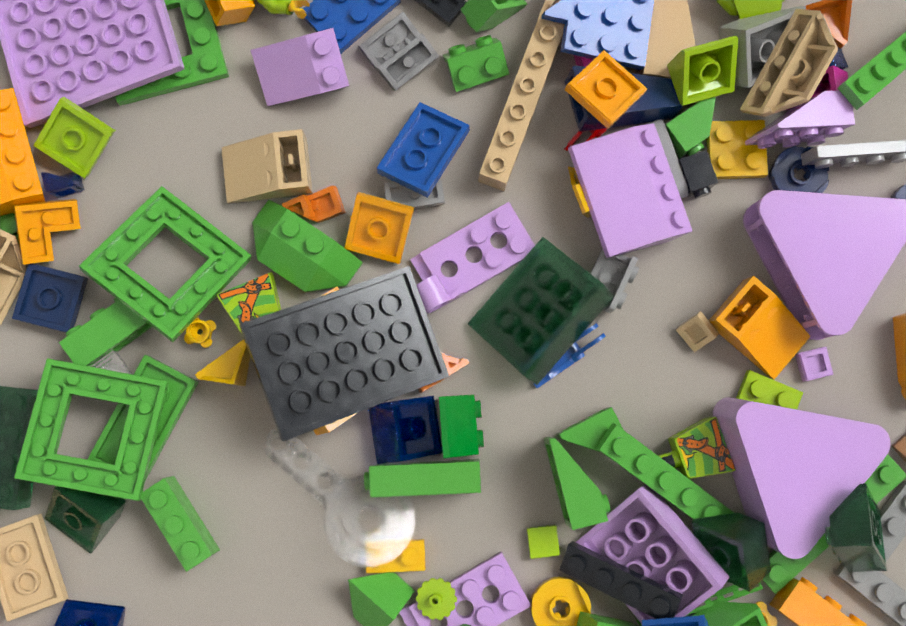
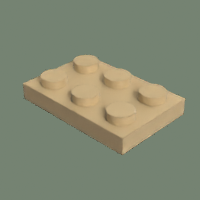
M42 513L0 528V601L7 622L68 599L66 587Z

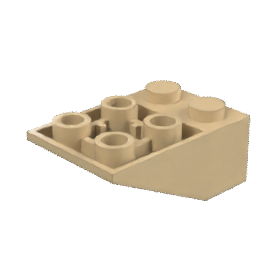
M302 129L273 132L221 147L228 204L313 194L307 138Z

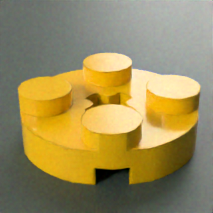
M558 576L543 581L531 597V614L536 626H577L580 611L591 613V603L588 594L580 584L570 577ZM561 600L562 603L568 602L569 606L565 608L566 614L560 615L559 612L553 613L552 608L556 606L555 602Z

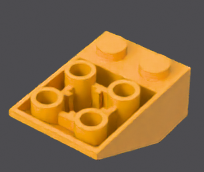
M755 276L743 280L709 319L710 323L724 339L773 380L811 337L778 296Z

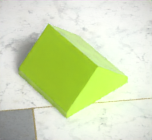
M737 36L683 49L667 64L678 100L682 106L734 92L738 51Z

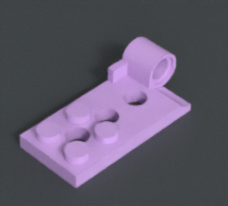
M507 202L410 259L422 279L417 284V288L426 313L429 314L444 307L537 253L538 250L512 206ZM495 234H501L506 238L507 244L501 249L494 248L490 243V238ZM471 248H477L482 253V259L477 263H471L466 259L465 254ZM446 262L454 263L458 269L456 275L445 277L441 273L442 265Z
M502 552L449 581L451 587L456 591L457 602L455 606L462 600H468L473 604V611L468 616H462L455 607L451 611L450 616L445 618L448 622L447 626H460L462 624L498 626L531 606ZM488 585H493L499 590V595L494 601H487L482 596L483 589ZM417 601L402 608L399 612L406 626H431V619L428 616L422 615V610L417 608Z

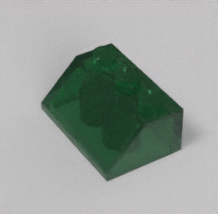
M859 484L829 516L830 527H825L826 542L828 546H832L833 554L838 556L839 563H843L848 572L887 571L881 513L867 484Z

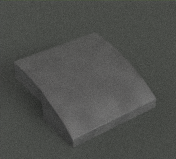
M404 12L396 16L358 47L394 91L439 57L423 33L420 34Z

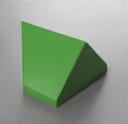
M395 572L348 579L353 617L363 626H388L415 592Z

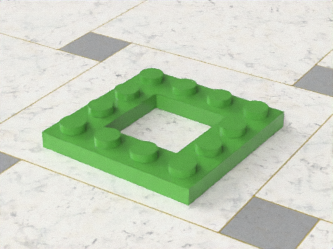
M164 0L167 10L181 7L193 54L181 57L184 70L116 95V101L120 106L229 77L217 27L204 0Z
M161 186L79 265L80 271L171 342H174L217 297V294L251 261V254ZM164 228L168 229L207 260L170 299L127 266Z
M47 358L14 478L140 501L169 382ZM72 395L129 405L115 465L57 454Z

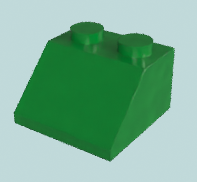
M474 395L439 397L443 458L479 454V448L484 447L483 430H477L476 418H482L480 400L475 401Z

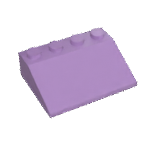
M654 123L630 127L568 148L606 258L667 243L692 232Z
M645 484L607 515V522L595 525L576 542L683 594L675 617H685L720 590L730 578L665 500ZM627 605L641 624L642 620L655 619Z

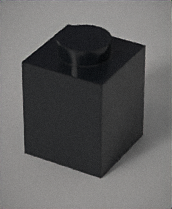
M707 150L679 159L678 161L688 187V196L694 195V198L697 199L712 193L710 189L718 183Z

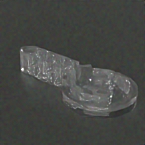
M277 428L269 432L264 447L266 455L324 505L323 521L325 534L332 549L342 559L360 567H377L392 561L406 549L412 539L415 528V512L409 496L370 498V490H365L363 486L364 475L354 478L342 477L296 437L284 441L287 445L284 450H275L271 446V441L281 438ZM296 458H304L307 460L309 467L305 470H299L294 466L293 461ZM318 477L328 478L331 482V487L329 489L319 488L316 484V479ZM372 511L377 514L380 524L376 531L366 532L361 529L358 523V517L361 512ZM335 517H340V518H341L342 526H343V528H344V530H345L346 533H350L349 535H346V534L344 533V531H343V529H342V527H341V524H340V519H339V518H336V519H335ZM360 542H361V546H363V547H365V548H368V549H376V550L378 549L379 554L377 555V551H372V550H367V549L361 548L360 545H359Z

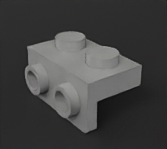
M602 248L578 299L609 314L616 308L621 309L627 297V293L623 292L627 282L632 283L638 273L639 267L635 266L638 258L634 256L629 258L622 254L606 258Z

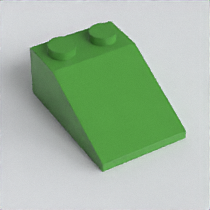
M543 438L565 524L572 530L607 522L606 513L611 512L607 495H602L599 488L556 438Z

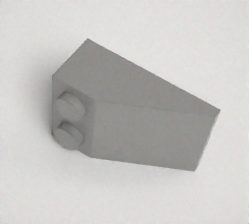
M806 6L742 18L719 27V39L732 36L738 37L735 86L749 88L754 85L796 9H806Z

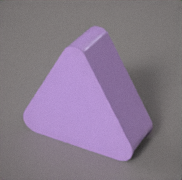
M774 190L747 208L743 216L744 227L785 306L811 336L810 340H820L842 335L852 329L906 242V199Z
M731 397L718 401L713 410V417L717 418L736 470L732 472L747 521L751 525L750 530L754 539L791 559L802 558L811 551L890 450L888 433L884 428L876 424Z

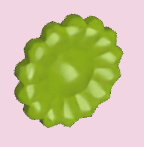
M430 578L429 581H424L422 587H419L417 590V608L422 610L423 616H428L431 620L435 618L442 620L444 616H450L451 611L456 607V591L451 587L450 582H445L442 578Z

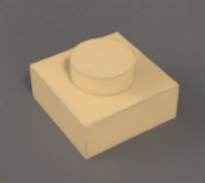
M701 311L676 329L694 352L719 335V332Z

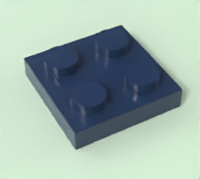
M28 264L12 319L63 332L69 331L75 326L88 278L36 264Z

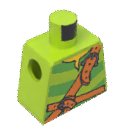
M272 272L217 294L218 299L240 332L239 325L241 323L282 310Z
M705 417L668 438L672 451L658 455L675 469L678 468L679 472L689 479L736 471L716 417Z

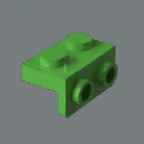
M487 35L477 38L475 40L476 44L467 47L464 44L455 45L448 49L449 53L443 54L456 92L509 75L500 40Z

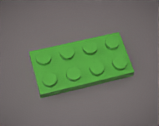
M144 355L134 375L169 382L146 475L147 479L199 381L149 355ZM117 404L87 460L115 465L129 405Z

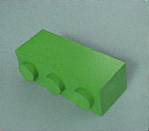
M114 298L115 303L106 309L101 308L90 315L91 320L83 326L77 325L66 332V338L59 343L74 364L96 368L148 331L152 326L118 299Z
M175 476L163 478L142 492L141 500L186 572L220 551V548Z

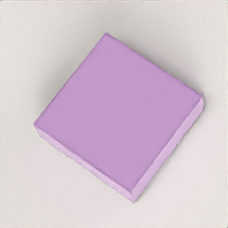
M826 347L796 353L795 357L802 382L834 375Z

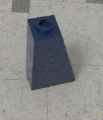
M572 66L567 78L564 81L565 85H567L574 77H576L585 67ZM630 73L647 90L611 127L654 122L660 119H674L683 106L678 100L672 79ZM568 94L579 132L606 128Z

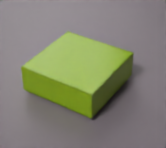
M555 524L526 528L531 559L560 555L557 526Z

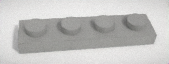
M906 140L816 146L801 154L802 165H815L816 169L833 166V163H840L841 167H848L859 164V161H866V165L882 163L885 159H891V163L906 161Z

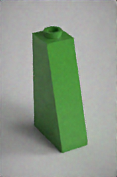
M480 459L369 466V472L364 473L365 490H370V498L481 493Z

